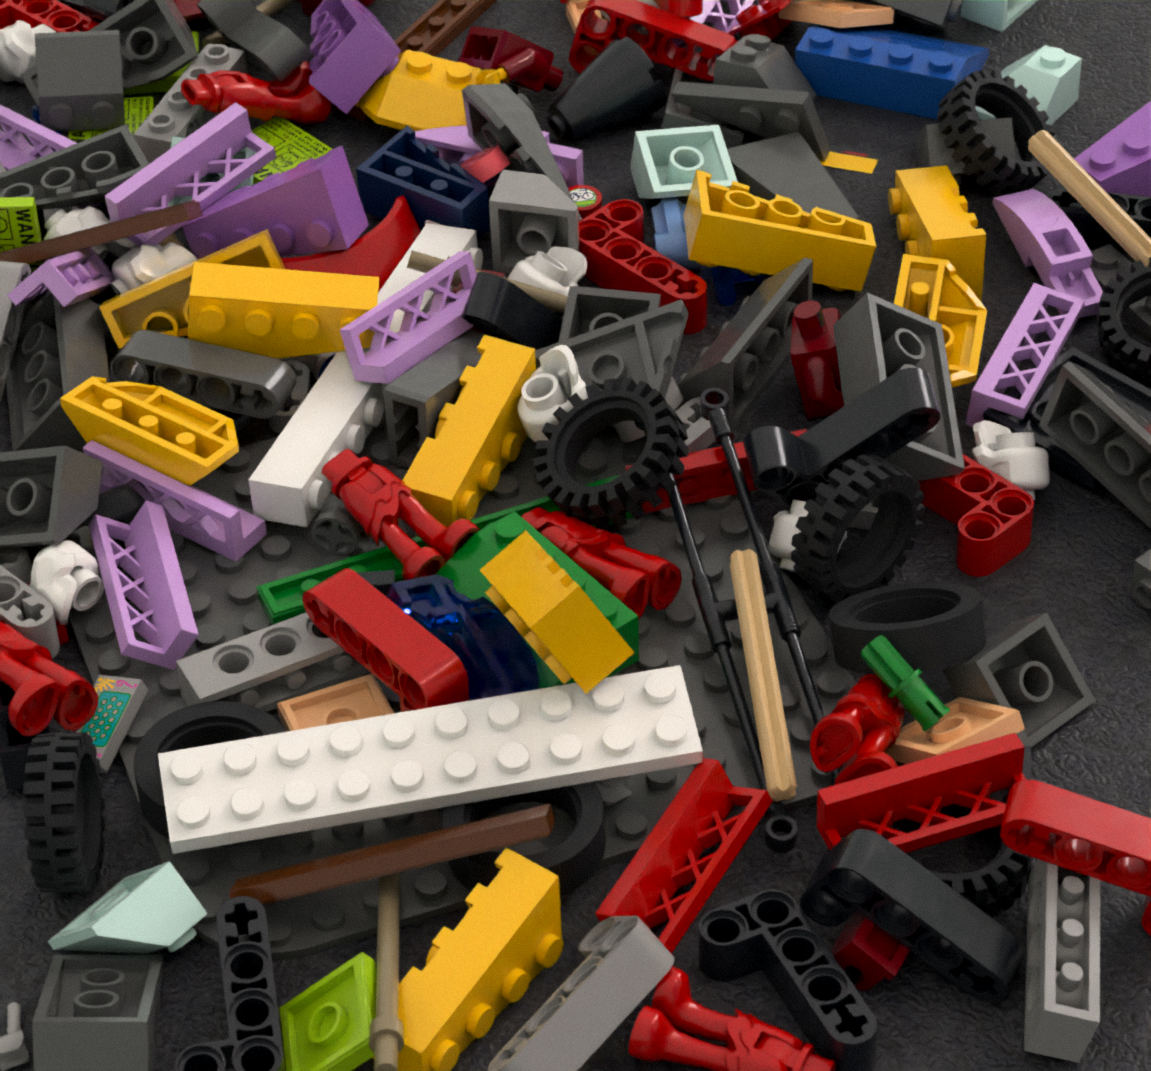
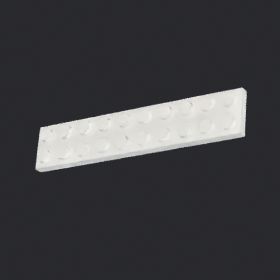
M681 665L607 677L587 694L577 683L163 752L158 753L170 844L172 854L698 764L703 763V750Z

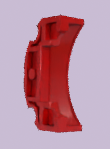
M401 195L395 198V203L388 215L371 231L356 239L348 249L281 259L287 270L379 277V293L421 231L405 196Z

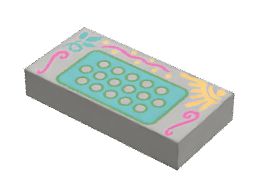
M99 675L93 686L98 694V706L95 714L82 728L70 731V733H88L92 737L93 744H95L97 750L96 758H99L100 773L108 772L148 692V688L141 679Z

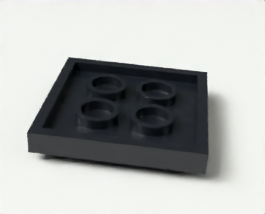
M1071 347L1056 358L1023 419L989 408L983 413V421L986 420L1010 429L1011 433L1034 432L1035 446L1047 451L1049 465L1094 490L1101 483L1038 426L1062 365L1070 361L1089 370L1101 382L1109 386L1131 409L1142 416L1149 425L1151 423V389ZM1016 388L1007 396L1020 400L1022 395Z

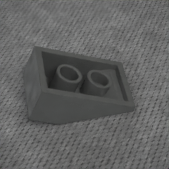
M54 955L32 1021L34 1071H152L155 1059L164 967L163 955Z

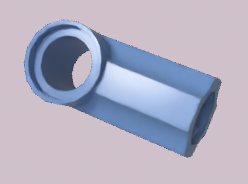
M677 197L662 198L657 206L651 208L654 231L653 249L687 270L701 269V264L688 258L683 216L686 204L681 203Z

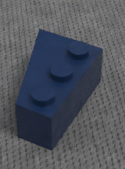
M409 126L402 129L356 168L358 194L365 213L383 220L392 209L395 198L404 195L420 231L424 228L426 220L444 226L476 230L477 241L490 230L487 186L454 162L449 165L439 157V149L432 144L423 145L416 139L415 131Z

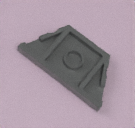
M681 299L535 350L536 369L541 366L540 356L558 345H567L574 355L579 375L585 382L586 387L595 383L604 392V380L614 378L621 385L623 378H632L637 385L640 380L648 383L652 389L655 388L665 399L687 322L688 310Z

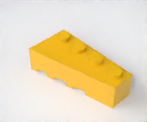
M945 165L895 170V188L888 190V205L891 215L897 214V234L900 241L906 240L905 254L949 260L956 269V275L970 287L982 303L986 233L983 228L975 229V227H978V219L974 213H968V202L965 196L959 195V186L949 168Z
M696 170L683 215L689 260L696 261L706 267L720 265L736 268L749 275H760L761 273L775 275L799 260L808 258L813 260V283L825 285L835 291L849 289L862 292L876 249L872 224L815 207L811 213H808L793 202V199L776 194L775 199L769 201L748 193L750 188L748 185L733 181L730 188L710 182L712 174Z
M268 229L194 261L286 269ZM194 262L108 299L100 305L101 313L118 348H122L133 333L139 330H149L177 337L188 336L189 294Z
M194 262L189 294L188 339L277 359L346 351L340 329L377 306L379 277ZM367 329L358 335L362 349L370 348L374 332Z
M484 335L477 346L478 353H481V359L477 366L471 367L467 365L459 378V383L463 387L455 405L445 403L438 416L439 420L436 426L435 439L426 437L403 478L405 485L412 488V494L420 504L446 527L459 519L471 520L474 517L479 502L488 490L492 491L496 487L501 472L509 461L513 462L517 458L522 443L528 437L520 421L517 406L522 396L521 390L524 383L530 379L531 374L536 370L534 348Z
M526 530L479 570L492 585L485 591L487 596L564 685L573 678L587 694L635 653L583 589L573 581L568 573L547 554Z
M507 847L494 862L496 867L500 869L499 873L488 887L479 883L474 887L465 899L466 905L470 908L457 927L452 931L444 926L431 942L432 947L427 955L424 969L421 971L412 967L399 983L398 1018L404 1025V1045L398 1053V1071H450L455 1066L459 1055L475 1038L483 1037L490 1030L495 1018L510 1002L515 1003L520 1000L526 992L529 983L544 968H549L556 963L564 946L558 875Z

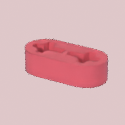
M498 144L478 152L459 166L481 183H484L505 169L511 162Z

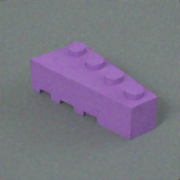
M323 0L311 14V36L314 40L310 44V51L315 56L310 61L309 68L313 73L309 76V84L347 115L379 76H385L395 68L399 61L397 56L401 50L375 15L357 0Z
M1151 101L1074 158L1106 192L1151 197Z
M341 145L330 150L326 155L316 159H308L299 163L295 168L283 173L277 172L265 177L263 181L252 186L246 185L225 194L203 210L202 217L192 219L182 227L192 254L197 259H201L268 229L280 256L345 250L354 243L369 226L343 146Z

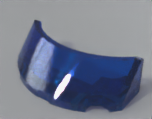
M438 574L391 584L387 598L459 657L467 672L470 701L539 689L537 665L530 647H527L517 629L506 616L483 596L478 599H471L456 591L454 580Z

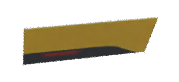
M830 145L831 150L826 160L820 162L826 167L872 174L881 153Z

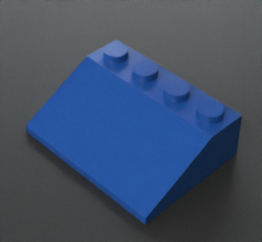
M817 24L807 29L795 49V63L818 96L937 119V112L941 109L938 106L943 97L969 74L976 70L979 72L989 56V48L875 26L836 28Z

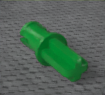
M884 636L876 637L860 652L862 659L891 691L887 696L890 699L895 696L920 724L924 732L950 711L918 676L922 671L919 668L914 671Z

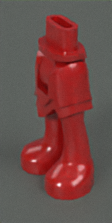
M304 61L282 83L277 80H260L249 76L250 74L245 72L219 70L210 74H200L196 80L184 79L181 84V92L191 105H202L205 110L216 114L217 112H223L236 102L248 111V117L258 118L261 121H268L273 116L296 121L299 124H320L327 119L332 105L330 100L309 84V76L312 74V70L309 68L310 64L307 61Z
M350 449L343 450L329 460L321 470L322 475L332 483L331 492L342 501L347 511L361 524L367 536H371L378 547L382 541L403 566L402 577L413 591L418 592L475 532L481 530L473 522L465 518L459 519L446 527L420 504L412 494V488L405 485L403 480L384 466L373 463L367 456L359 458ZM399 518H401L424 541V543L427 546L420 547L417 543H415L398 526Z
M537 507L521 516L638 615V621L643 615L647 604L656 610H662L669 606L677 596L682 581L681 570L663 557L646 554L626 547V543L621 535L596 528L576 517H568L567 513L562 511L550 513L542 507Z
M0 619V681L7 684L15 692L8 709L11 725L23 736H33L40 733L49 725L52 717L65 730L74 731L82 728L95 714L98 706V694L94 687L76 672L53 662L48 648L27 639L13 627L4 623V620Z
M865 674L860 677L848 694L838 701L832 713L820 719L811 733L810 751L812 761L817 769L829 772L847 762L838 773L834 782L835 785L898 767L894 759L884 752L894 745L899 737L905 710L904 706L895 696L891 699L887 696L891 691L876 674Z
M674 966L658 982L653 996L652 1007L647 1005L640 1011L631 1032L628 1048L630 1056L649 1062L669 1061L713 1071H834L836 1067L835 1061L814 1054L815 1046L813 1044L806 1043L804 1045L793 1034L767 1024L751 1013L747 1015L734 1008V1016L706 1008L695 1002L691 997L688 974ZM682 1032L726 1043V1047L705 1042Z

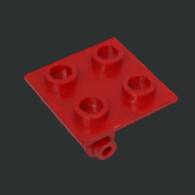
M757 0L759 5L753 4L735 17L738 24L728 34L734 35L739 32L742 38L750 34H759L769 37L772 41L785 27L794 21L778 17L779 11L795 0Z

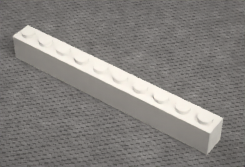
M427 223L379 291L377 305L426 274L407 268L412 250L443 260H447L448 256L452 257L459 251H468L471 253L474 267L481 269L483 253L477 246L476 230ZM429 289L424 292L419 309L424 313L430 310L434 292ZM399 309L394 311L390 331L394 333L400 331L405 312ZM364 348V354L367 353L370 350V348ZM338 351L249 478L252 508L255 516L267 521L308 527L318 510H321L325 499L331 492L332 483L321 473L323 466L345 449H350L354 454H359L364 447L365 439L373 427H377L380 424L383 412L385 411L384 388L388 384L355 381L346 351Z

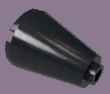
M620 37L612 40L549 106L550 116L547 117V122L552 132L558 138L564 137L568 141H574L651 114L664 107L667 99L665 88L661 79L654 83L649 71L655 66L639 45L628 37H624L621 40Z

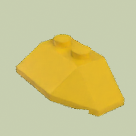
M407 49L397 56L399 61L395 68L387 75L379 76L355 104L357 107H361L363 112L375 123L399 130L404 129L406 126H409L414 131L450 126H467L462 89L468 85H475L476 73L484 69Z
M903 254L894 304L942 324L952 388L975 382L987 309L970 287L956 275V269L949 260Z
M92 376L60 398L61 407L87 444L93 440L187 486L207 476L239 452L233 419L161 386L129 381L106 383V378Z

